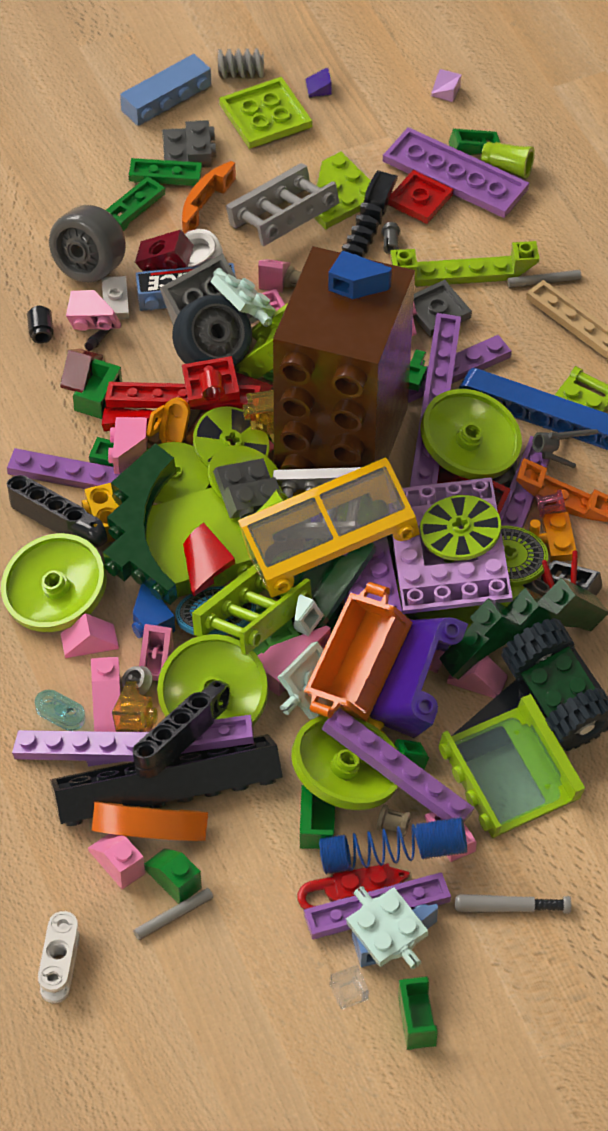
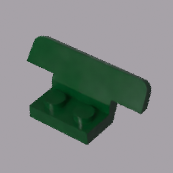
M315 539L308 550L324 544L321 539ZM373 542L349 552L347 556L341 555L293 576V588L305 578L310 579L312 600L315 601L324 614L316 627H323L327 624L376 553L377 548Z

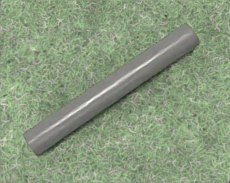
M572 270L508 278L507 283L508 287L512 288L537 285L542 280H545L547 283L581 279V271Z
M209 888L204 889L134 929L133 932L138 940L144 938L212 899L213 894Z

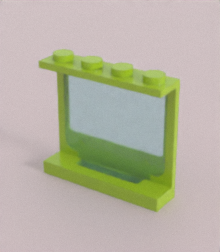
M531 694L521 698L517 708L453 736L450 735L448 730L442 733L439 751L445 760H449L453 767L452 774L456 782L462 783L466 791L467 802L475 807L479 814L478 818L484 831L489 832L492 839L581 799L585 790V786L553 731H551L545 721V717Z

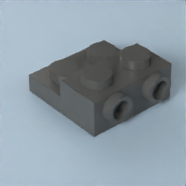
M209 120L185 121L186 128L162 129L164 160L201 162L202 168L212 167L211 157H216L215 143H210V141L215 140L214 126H209Z
M264 458L219 466L213 471L230 519L237 517L242 519L256 513L268 501L276 489H280L276 477L270 478Z

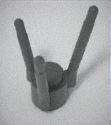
M598 430L559 433L537 432L533 437V449L537 453H542L543 459H551L575 468V463L553 454L554 451L559 449L560 440L568 439L569 437L598 434Z

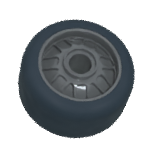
M208 295L196 299L181 310L173 325L172 339L176 353L185 364L232 356L235 366L245 357L250 348L252 327L247 314L240 312L226 297ZM211 328L217 332L218 338L212 335Z

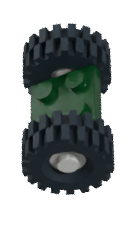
M552 618L550 621L546 619L541 624L537 622L530 629L529 627L524 629L522 634L514 636V640L506 644L508 647H504L501 654L503 660L517 681H525L546 716L545 721L551 731H553L563 750L571 751L573 747L577 749L584 743H590V740L598 738L602 732L608 730V696L603 689L595 688L572 652L575 648V643L559 619Z

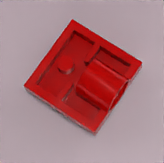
M232 356L181 364L189 408L240 399Z

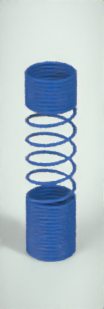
M461 816L459 818L454 817V819L449 818L448 820L429 821L428 823L420 822V824H416V827L412 824L411 859L399 826L397 827L396 861L384 828L382 829V863L377 856L369 830L367 832V866L362 858L355 833H353L352 868L346 835L320 838L319 841L321 861L325 874L353 871L356 864V848L361 863L365 868H368L370 865L371 846L377 863L382 866L385 862V841L390 857L395 864L399 862L400 839L405 855L411 862L415 855V838L421 859L423 860L427 858L432 859L433 857L441 858V856L447 855L452 856L453 854H464V852L467 853L468 851L465 828Z

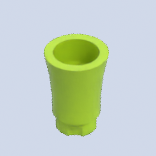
M487 142L482 149L481 161L527 179L533 167L535 149L533 146Z

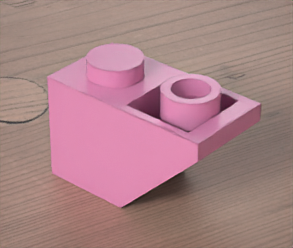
M95 290L71 291L66 317L73 329L85 331L87 329L110 330L121 328V323L114 310Z
M116 417L115 428H110V443H114V446L108 450V462L113 463L114 474L123 472L147 450V418Z

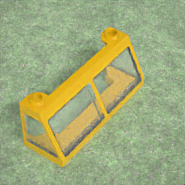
M386 457L238 520L248 555L271 598L288 592L294 584L293 576L390 534L397 541H406L420 535L416 516Z

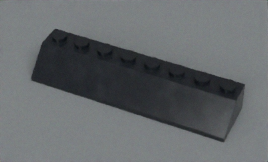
M269 734L254 737L253 744L182 753L153 778L144 779L136 774L134 762L54 778L50 779L60 823H66V826H76L82 824L84 819L93 818L94 802L123 804V806L131 807L149 806L155 809L166 806V802L177 800L178 803L192 801L194 796L205 794V797L217 796L221 794L222 790L232 788V791H242L248 789L250 784L270 785L275 783L276 779L283 778L277 744Z

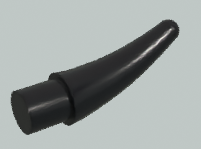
M100 329L90 336L84 345L85 349L92 351L98 347L110 330Z

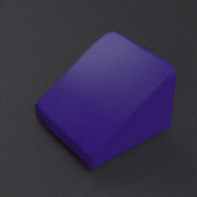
M324 68L305 79L309 97L332 95L329 68Z

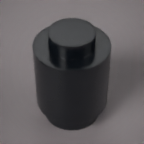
M41 305L34 306L27 312L29 336L35 343H47L52 339L54 333L51 310Z

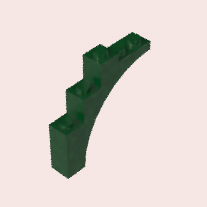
M155 443L111 482L112 498L119 507L107 516L108 532L116 541L103 552L104 567L109 574L114 577L117 575L124 582L132 576L138 584L147 586L157 599H163L171 605L178 599L176 584L161 570L153 558L146 541L147 522L153 503L163 486L176 474L174 457Z
M562 577L544 596L524 588L507 607L488 598L470 616L474 623L466 630L462 640L456 645L450 646L439 659L450 675L459 680L487 655L504 646L509 641H513L514 636L522 634L524 629L527 627L530 629L537 622L541 624L546 619L550 621L552 618H556V620L559 619L564 627H578L592 631L608 615V610L595 594Z

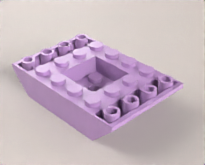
M492 477L402 488L416 516L419 533L422 517L428 508L450 496H475L489 502L497 510ZM397 491V495H398L399 499L401 500V502H402V504H403V501H402V499H401V497H400V495H399V493H398V491ZM394 502L388 504L389 515L399 511ZM421 533L406 541H397L392 535L403 614L482 605L488 598L498 603L513 601L502 534H500L494 547L487 553L477 558L454 561L452 563H446L443 561L444 558L432 553L423 543Z

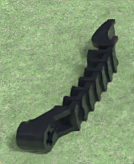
M379 170L376 171L366 190L364 203L360 205V215L356 216V226H352L351 235L347 236V244L342 246L343 251L359 255L363 258L368 253V247L372 244L373 237L378 232V226L382 223V217L386 213L390 195L398 180L397 175Z

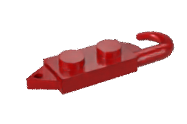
M386 863L382 866L376 865L336 873L331 877L304 883L299 888L297 900L303 909L315 907L306 900L307 894L324 890L326 896L331 901H337L355 896L354 892L356 889L360 891L359 887L362 886L367 892L403 883L410 877V872L390 867L389 863Z

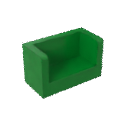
M93 359L91 363L92 376L82 393L74 392L73 405L74 411L102 419L106 406L105 398L109 382H122V373L120 366Z
M301 785L300 848L320 849V838L334 837L335 806L321 800L304 785Z
M428 977L399 980L398 1000L407 1050L436 1047L438 1030L433 1022L428 993Z

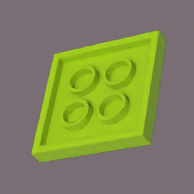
M282 77L219 98V105L249 149L312 128V119Z

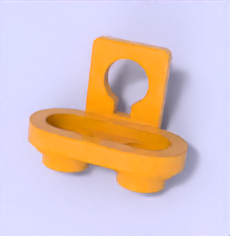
M176 397L151 412L146 436L151 437L159 432V438L162 443H183L190 416L189 404L184 399Z

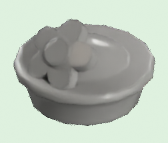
M144 666L129 668L122 677V686L125 693L132 698H139L145 695L152 685V673Z

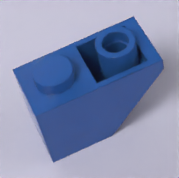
M342 250L329 271L328 291L356 299L389 290L391 287L392 268Z

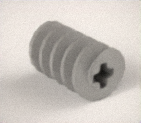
M256 48L253 55H251L249 49H246L244 55H242L240 49H237L235 55H233L231 49H227L224 56L222 50L218 49V75L221 72L223 78H227L228 72H231L232 78H236L239 71L241 77L245 78L247 71H249L251 78H254L256 71H258L260 78H263L264 51L260 55L258 48Z

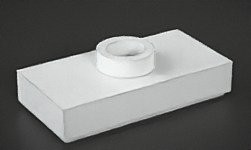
M126 276L104 277L102 279L103 300L114 310L118 319L129 318Z

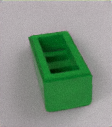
M453 129L449 138V146L468 155L482 154L483 146L487 143V140L491 143H500V140L495 131Z

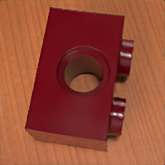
M181 229L140 242L135 264L142 272L188 267L194 245Z

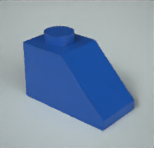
M142 584L133 609L134 623L132 624V629L137 638L143 639L145 624L172 628V633L175 632L174 614L162 599H157L150 589Z

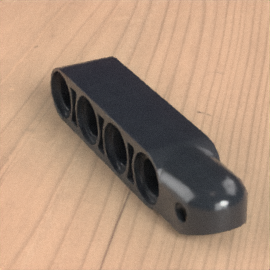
M13 476L7 481L9 501L13 509L56 533L82 537L95 548L101 547L107 542V534L101 520L86 512L83 507L26 476Z
M215 680L201 692L191 694L138 741L132 750L136 774L144 779L157 776L213 725L214 720L228 707L230 700L229 684L221 680Z

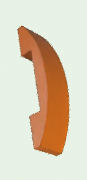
M230 161L211 170L192 188L186 198L182 211V229L184 234L198 227L199 211L213 193L217 191L224 194L236 180L235 162Z
M523 458L516 481L527 492L542 502L563 512H568L571 515L608 522L607 494L596 489L591 494L546 475V467Z
M94 802L92 831L151 839L206 841L208 812L181 809L176 811Z

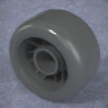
M81 205L71 209L54 223L49 235V248L54 262L65 275L79 282L91 283L103 279L121 264L126 251V240L120 224L108 211L95 205Z

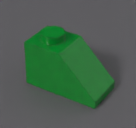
M164 848L144 863L148 874L178 904L189 899L202 889L201 871L182 852Z

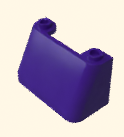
M456 618L411 620L413 622L372 709L370 718L384 723V726L412 738H416L433 725L438 712L437 701L432 695L421 690L435 651L441 650L445 652L449 646L456 645L464 637L468 623Z

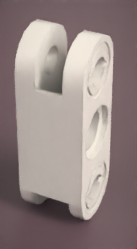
M67 911L55 913L50 918L43 947L38 982L42 998L49 1003L64 1001L68 997L79 944V930L76 917ZM57 955H64L61 959H54Z

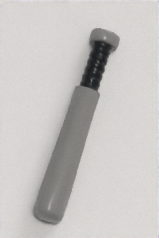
M460 894L455 897V909L458 912L561 910L564 914L571 913V897L564 896L563 899L553 900L535 899V897Z

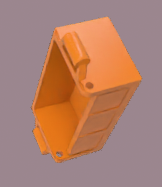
M369 582L359 595L350 593L304 690L312 698L310 704L311 712L331 718L334 712L341 708L350 716L367 722L413 623L399 609L388 604V596L390 594L388 587ZM370 593L383 598L381 601H377L366 596Z

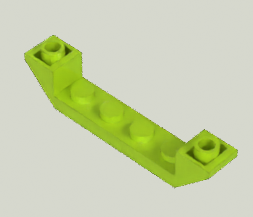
M536 241L512 242L511 256L417 262L415 249L391 250L390 252L392 265L415 270L414 285L416 287L432 286L443 280H446L449 285L507 281L508 278L519 277L539 263L540 260Z

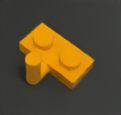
M568 512L542 514L544 533L540 534V521L537 519L530 521L529 531L537 535L544 544H547L550 562L553 560L572 561V552L576 550Z

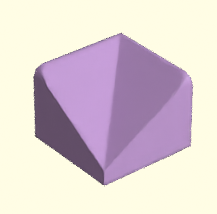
M440 69L431 96L453 102L461 87V74Z

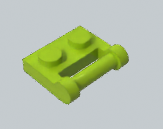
M577 366L572 369L570 376L555 394V396L604 413L608 410V384L584 373L583 369ZM579 381L591 388H594L606 394V396L602 397L578 385L577 382Z

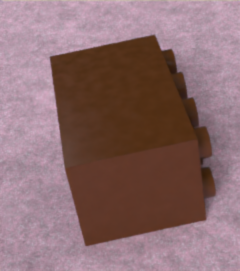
M312 246L273 337L274 464L278 470L355 468L367 466L385 457L389 459L408 409L415 270L374 261L392 268L390 289L351 299L328 291L329 271L339 257L340 252Z

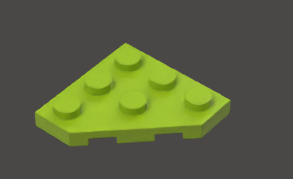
M342 152L322 161L317 186L319 188L331 182L336 183L340 202L314 217L325 230L360 212V205L364 203L366 190L371 181Z

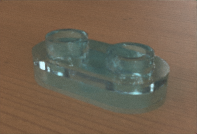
M55 690L41 691L35 697V709L42 718L68 731L78 730L84 725L86 717L85 710L81 704ZM68 712H75L72 715L67 714Z

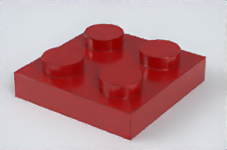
M412 170L391 193L388 205L428 224L453 196V189Z

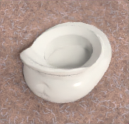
M195 229L185 233L194 245L188 267L200 266L223 253L218 238L210 231Z

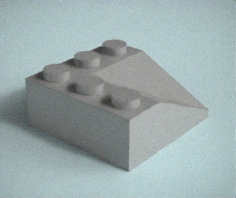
M223 253L160 287L173 325L181 310L196 299L208 295L224 296L210 282L217 268L236 278ZM246 313L251 324L258 320L253 315ZM211 328L212 335L218 338L217 332Z

